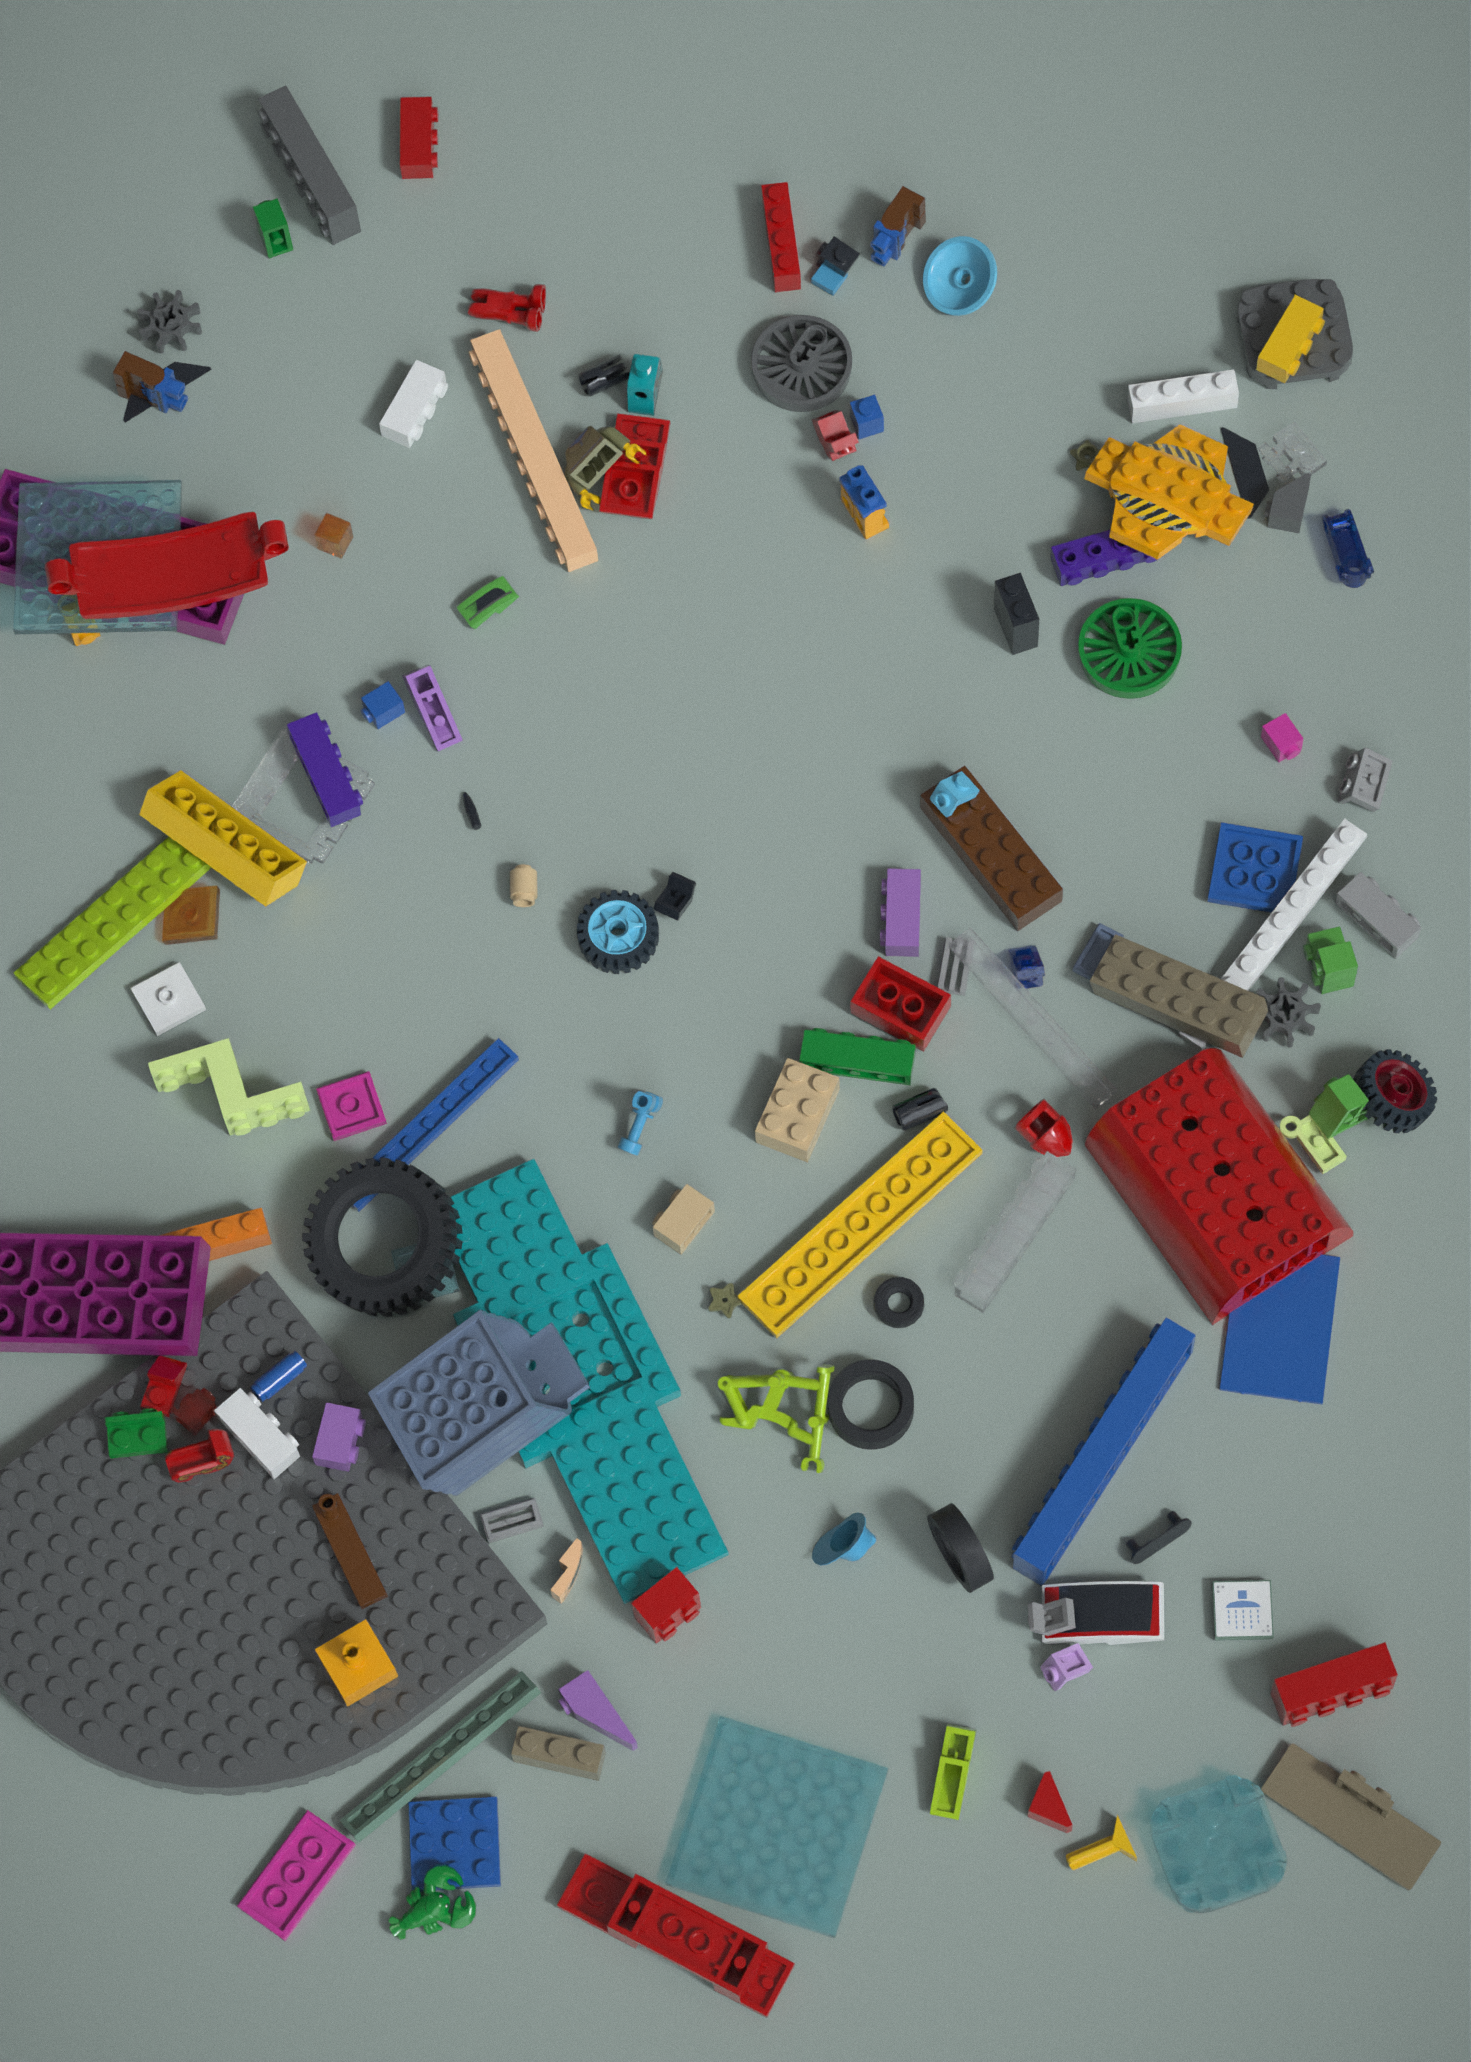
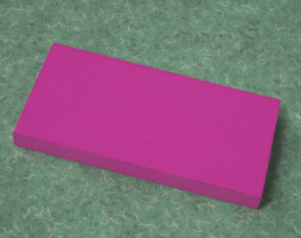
M307 1810L237 1907L279 1938L286 1941L356 1844Z

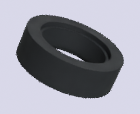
M861 1360L850 1364L835 1377L829 1389L828 1414L832 1427L844 1441L857 1448L875 1450L894 1444L907 1432L913 1419L914 1395L910 1382L898 1368L884 1361ZM864 1380H878L886 1383L895 1391L899 1399V1410L895 1418L888 1425L879 1429L868 1430L857 1427L849 1421L843 1410V1399L847 1391L856 1383Z
M953 1503L927 1516L930 1530L939 1550L951 1571L967 1592L971 1593L994 1580L992 1567L981 1543L964 1515Z

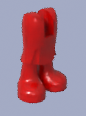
M535 284L530 294H515L514 291L502 292L486 288L472 290L471 298L477 303L469 305V316L478 319L500 320L508 324L516 323L526 326L529 331L533 332L540 330L542 313H544L546 305V286L544 284ZM516 307H518V308H524V309H528V310H527V311H517V310H515V309H516Z

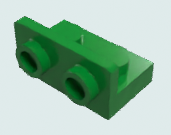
M144 1409L139 1414L129 1415L128 1412H116L112 1414V1417H105L110 1459L168 1452L166 1419L162 1411Z

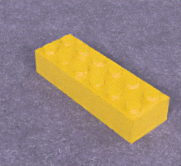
M178 771L148 789L139 813L140 816L265 907L298 886L307 861L183 771Z

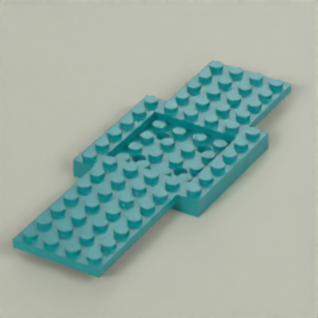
M535 1159L451 1196L455 1203L451 1206L458 1210L460 1216L459 1219H456V1222L462 1225L463 1234H457V1238L463 1241L462 1249H455V1254L460 1257L459 1264L478 1302L453 1314L456 1325L459 1326L476 1312L483 1310L486 1313H493L497 1316H504L507 1319L510 1318L517 1321L532 1337L552 1322L590 1388L570 1401L572 1412L518 1451V1454L525 1469L553 1457L623 1603L626 1604L640 1597L676 1567L686 1576L728 1556L729 1552L657 1408L681 1397L680 1388L608 1243L581 1254ZM579 1314H585L588 1316L589 1322L583 1327H578L573 1323L574 1317ZM535 1361L531 1363L532 1371L536 1368ZM602 1363H609L613 1366V1371L607 1376H602L597 1372L598 1366ZM549 1384L544 1389L545 1393L550 1388Z

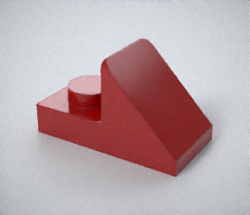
M161 1355L157 1358L147 1373L149 1383L140 1406L142 1410L157 1409L162 1411L165 1417L169 1418L187 1368V1363Z

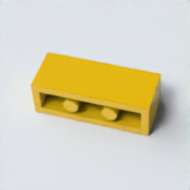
M1295 295L1258 356L1256 370L1283 383H1286L1290 375L1294 376L1301 362L1299 359L1301 355H1307L1313 341L1311 339L1314 333L1319 334L1324 326L1325 320L1322 319L1324 308Z

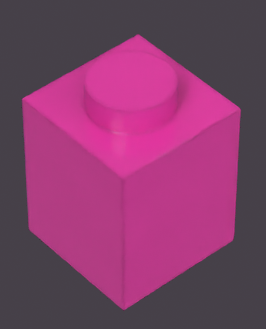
M1286 713L1262 726L1261 738L1278 762L1286 758L1291 760L1299 755L1304 738Z

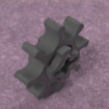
M180 290L175 292V298L171 302H163L160 300L157 292L153 293L152 296L157 307L152 311H145L141 308L137 311L141 321L150 322L148 327L139 330L141 340L145 341L152 336L159 337L156 343L159 353H164V347L170 341L178 342L182 351L187 350L183 336L189 332H194L197 335L202 334L200 323L189 321L192 316L201 313L199 304L195 302L189 307L181 306L183 295Z
M1279 977L1277 981L1279 992L1277 994L1268 995L1261 988L1256 993L1265 998L1268 1008L1264 1021L1269 1024V1028L1264 1031L1263 1040L1267 1042L1273 1033L1281 1032L1286 1036V1045L1290 1048L1294 1043L1292 1033L1295 1030H1303L1309 1036L1314 1035L1315 1026L1307 1023L1305 1016L1308 1014H1319L1321 1005L1320 1003L1308 1005L1302 1001V996L1308 991V984L1303 983L1299 991L1292 993L1285 989L1284 978ZM1283 1004L1285 1006L1287 1014H1289L1288 1020H1286V1015L1284 1011H1281Z

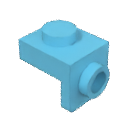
M961 771L941 780L932 793L930 800L945 817H949L958 805L975 798L980 790Z

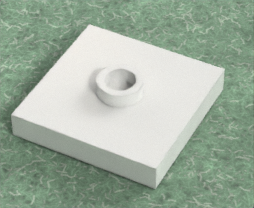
M180 962L131 988L132 993L157 1036L206 1010L204 1003Z

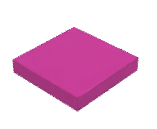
M370 1071L316 1089L333 1141L387 1124Z

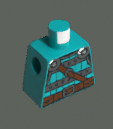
M640 354L633 355L627 385L629 413L655 415L663 374L659 357ZM640 392H644L647 397L640 398Z

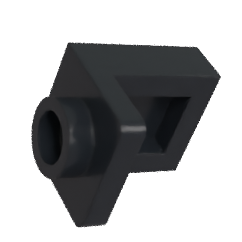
M834 236L829 243L824 241L816 253L819 256L816 266L820 268L824 263L845 277L859 258L860 253Z
M672 872L669 875L666 888L655 901L653 910L678 921L693 900L696 882Z

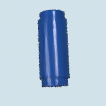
M296 1351L291 1354L289 1353L255 1380L250 1388L261 1402H264L304 1371L303 1369L307 1367V1364Z

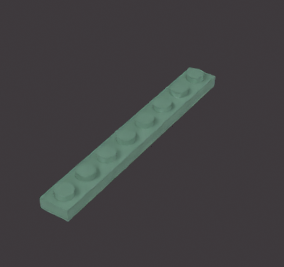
M523 1671L519 1672L339 1821L358 1843L361 1842L541 1693L540 1690Z

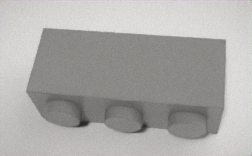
M1360 872L1337 893L1335 904L1396 959L1419 938L1420 923L1412 914H1406L1393 896L1382 892L1379 889L1378 883L1372 877H1366Z

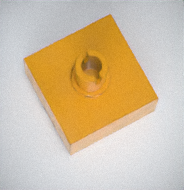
M366 1619L315 1649L319 1660L347 1707L398 1677L394 1665Z

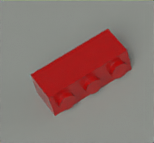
M432 97L400 98V169L402 179L434 178V168H438V152H434V145H438V129H434V123L439 121L438 107H433Z

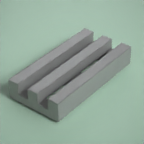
M950 937L946 938L938 988L950 994L965 996L974 941L963 942V939H957L956 941ZM951 947H954L956 951L948 987L944 985ZM967 949L960 988H955L961 950Z
M536 1498L480 1514L489 1544L544 1527ZM528 1508L533 1509V1511L529 1513L508 1518L506 1520H502L492 1524L488 1523L489 1520L509 1515ZM536 1518L535 1521L515 1526L496 1533H491V1531Z

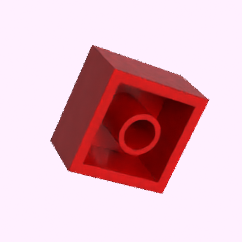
M678 1567L631 1603L634 1618L656 1644L661 1640L665 1642L673 1637L677 1632L676 1628L684 1621L689 1623L699 1615V1609L701 1608L699 1592Z

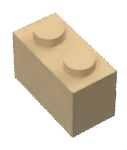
M688 1184L682 1190L677 1189L669 1201L670 1206L665 1212L660 1211L652 1222V1225H654V1237L680 1255H682L715 1212L714 1202Z

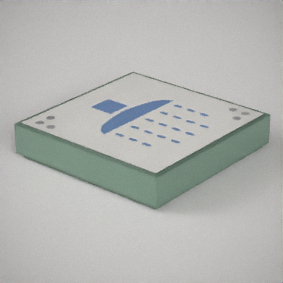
M1271 1580L1212 1581L1215 1641L1270 1640L1274 1638Z

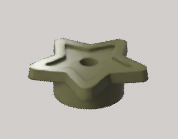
M1086 440L1078 449L1070 450V454L1077 460V471L1086 467L1089 468L1101 450L1097 449L1089 440Z
M729 1283L723 1289L712 1287L709 1290L713 1298L708 1308L709 1312L718 1311L730 1319L735 1307L743 1304L734 1293L733 1283ZM727 1298L728 1301L723 1302L722 1299Z

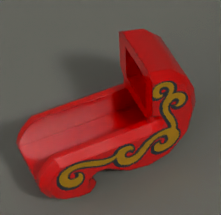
M222 1429L208 1430V1440L168 1452L165 1456V1461L171 1480L177 1483L186 1482L195 1475L213 1473L231 1464L235 1455L228 1433Z

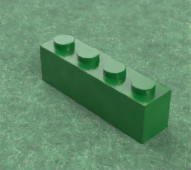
M813 1028L811 1030H804L799 1062L831 1075L911 1086L916 1045L901 1039L892 1042L885 1041L878 1036L863 1038L855 1037L850 1032L834 1034L828 1033L821 1028Z

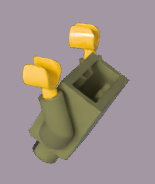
M588 426L583 432H579L576 435L575 441L565 452L567 463L564 476L575 493L581 495V506L592 511L594 509L590 505L591 500L600 504L601 498L589 493L587 489L589 490L623 454L622 451L625 450L626 456L636 464H639L634 459L636 452L640 451L646 455L644 449L637 444H630V440L614 427H600L596 430L592 426Z

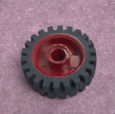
M1386 1049L1384 1052L1381 1050L1373 1054L1357 1070L1353 1080L1369 1100L1363 1110H1367L1365 1116L1368 1119L1371 1117L1375 1118L1373 1124L1378 1127L1383 1124V1130L1389 1132L1393 1129V1133L1399 1134L1402 1131L1404 1134L1418 1128L1432 1114L1437 1103V1097L1434 1096L1437 1090L1436 1087L1431 1086L1434 1083L1432 1077L1426 1078L1428 1074L1426 1068L1420 1070L1419 1065L1421 1063L1419 1061L1411 1062L1412 1056L1405 1054L1402 1057L1401 1051L1395 1050L1392 1053L1391 1049Z

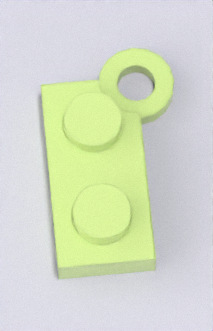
M1310 1115L1302 1120L1295 1116H1287L1281 1120L1280 1131L1289 1139L1297 1137V1140L1322 1175L1346 1160L1347 1156L1333 1137L1327 1139ZM1293 1123L1296 1125V1130L1288 1131L1286 1125Z

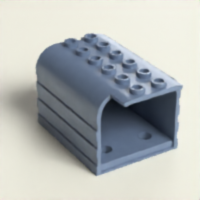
M479 1310L369 1391L368 1394L422 1489H430L435 1492L440 1491L444 1494L458 1496L572 1412L570 1401L590 1388L552 1322L531 1337L526 1329L517 1321ZM535 1361L536 1368L532 1371L531 1363ZM549 1384L550 1391L548 1394H545L544 1389Z

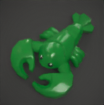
M436 1864L427 1870L424 1877V1894L421 1896L419 1887H415L406 1896V1900L411 1908L400 1919L394 1916L388 1919L390 1922L389 1929L393 1936H398L400 1940L405 1939L406 1930L423 1926L428 1935L437 1933L443 1929L437 1921L457 1929H462L472 1923L476 1916V1903L468 1890L464 1892L466 1905L461 1906L462 1898L459 1895L455 1900L452 1914L448 1912L450 1906L449 1897L441 1892H436V1887L444 1890H455V1886L447 1882L449 1879L456 1881L460 1887L464 1884L462 1877L455 1868L446 1864Z

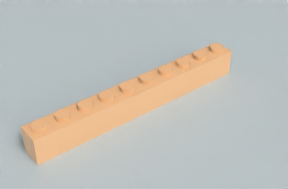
M498 329L471 339L472 350L468 351L472 365H478L481 371L478 373L480 383L483 388L488 387L490 394L487 397L492 410H498L500 415L497 417L501 431H507L509 438L506 439L511 453H516L519 458L516 464L521 476L525 474L529 481L526 483L528 493L531 498L536 497L538 504L535 507L540 520L545 519L548 524L545 530L549 541H555L558 549H555V553L560 565L565 563L568 572L597 562V548L501 330Z

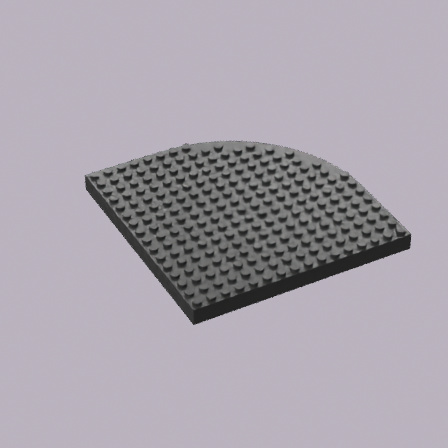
M265 1271L202 1319L197 1356L161 1355L187 1363V1368L169 1418L165 1417L168 1452L208 1440V1430L222 1429L228 1433L235 1455L231 1464L219 1471L209 1474H198L189 1481L177 1483L171 1480L165 1461V1456L168 1452L110 1459L105 1417H112V1414L116 1412H128L129 1415L140 1413L142 1410L140 1406L149 1383L148 1370L160 1356L153 1355L0 1470V1686L28 1718L68 1750L73 1751L85 1761L111 1771L119 1777L139 1781L154 1788L178 1790L188 1794L204 1795L206 1793L234 1796L252 1792L267 1793L284 1787L291 1788L308 1784L309 1781L323 1776L328 1777L336 1774L335 1772L343 1770L350 1765L354 1766L360 1763L362 1759L376 1752L379 1753L410 1732L547 1625L545 1614L448 1494L440 1491L435 1492L430 1489H422L373 1401L268 1271ZM296 1351L304 1359L307 1367L270 1399H266L264 1402L260 1401L262 1405L259 1408L265 1415L270 1412L280 1423V1426L277 1428L284 1435L289 1432L299 1443L297 1450L300 1457L277 1478L273 1479L218 1420L214 1410L239 1388L246 1394L249 1392L253 1393L250 1386L254 1384L255 1380L286 1355ZM326 1403L360 1409L362 1419L366 1420L363 1436H358L356 1446L359 1447L358 1458L355 1464L351 1463L349 1472L317 1466L312 1458ZM324 1494H339L388 1595L387 1598L364 1609H361L313 1510L312 1505L318 1503L320 1497ZM366 1619L394 1665L398 1677L347 1707L319 1660L315 1649Z

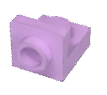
M1079 1643L1051 1654L1041 1665L1044 1678L1050 1683L1054 1691L1061 1689L1066 1682L1089 1673L1093 1668Z

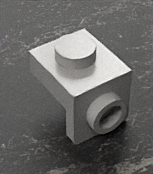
M1063 1598L1043 1605L1036 1602L1028 1603L1030 1631L1050 1636L1076 1628L1073 1600Z

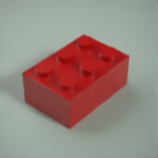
M878 956L850 1001L851 1014L898 1039L909 1041L911 1044L916 1045L917 1049L924 1052L951 1008V994Z

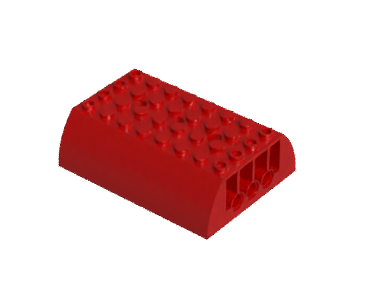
M1209 1048L1202 1050L1112 1106L1098 1120L1085 1141V1147L1212 1325L1320 1255L1326 1254L1353 1237L1354 1232L1220 1049ZM1186 1119H1192L1197 1123L1198 1127L1193 1131H1187L1183 1129L1181 1123ZM1218 1164H1225L1229 1167L1230 1172L1226 1176H1219L1214 1172V1167ZM1251 1209H1257L1262 1213L1263 1217L1261 1220L1254 1222L1247 1218L1246 1213Z

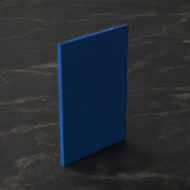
M1320 1255L1229 1313L1220 1391L1323 1405L1340 1257Z

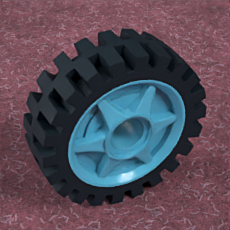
M611 890L609 895L606 892L600 893V898L593 897L590 900V904H586L583 907V913H580L578 917V944L585 959L588 962L591 961L592 966L596 969L600 967L606 973L612 970L613 974H620L622 970H624L625 974L630 973L631 968L637 970L641 968L643 962L646 964L650 960V955L653 956L656 951V946H658L659 942L657 917L652 906H649L644 898L641 900L636 893L629 895V892L626 890H622V893H617V890ZM617 928L623 929L625 931L623 934L618 936L613 935L611 933L614 929Z

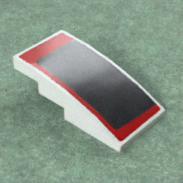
M1105 1581L1042 1585V1605L1063 1598L1073 1600L1076 1627L1050 1636L1042 1635V1642L1046 1645L1070 1642L1079 1643V1645L1093 1643L1117 1645L1164 1640L1163 1582Z

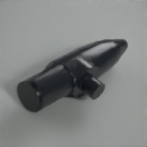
M464 792L463 804L472 829L478 830L482 824L471 797L467 792Z

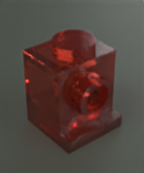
M197 1388L193 1394L188 1393L182 1399L179 1409L173 1406L170 1412L178 1423L196 1436L215 1415L214 1410L217 1407L214 1401L216 1398L207 1389L202 1388L200 1391Z

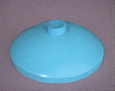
M967 236L950 238L936 247L929 256L923 273V286L930 303L939 311L953 316L967 315L982 307L993 293L997 281V265L992 252L981 241ZM970 276V281L966 284L965 280Z

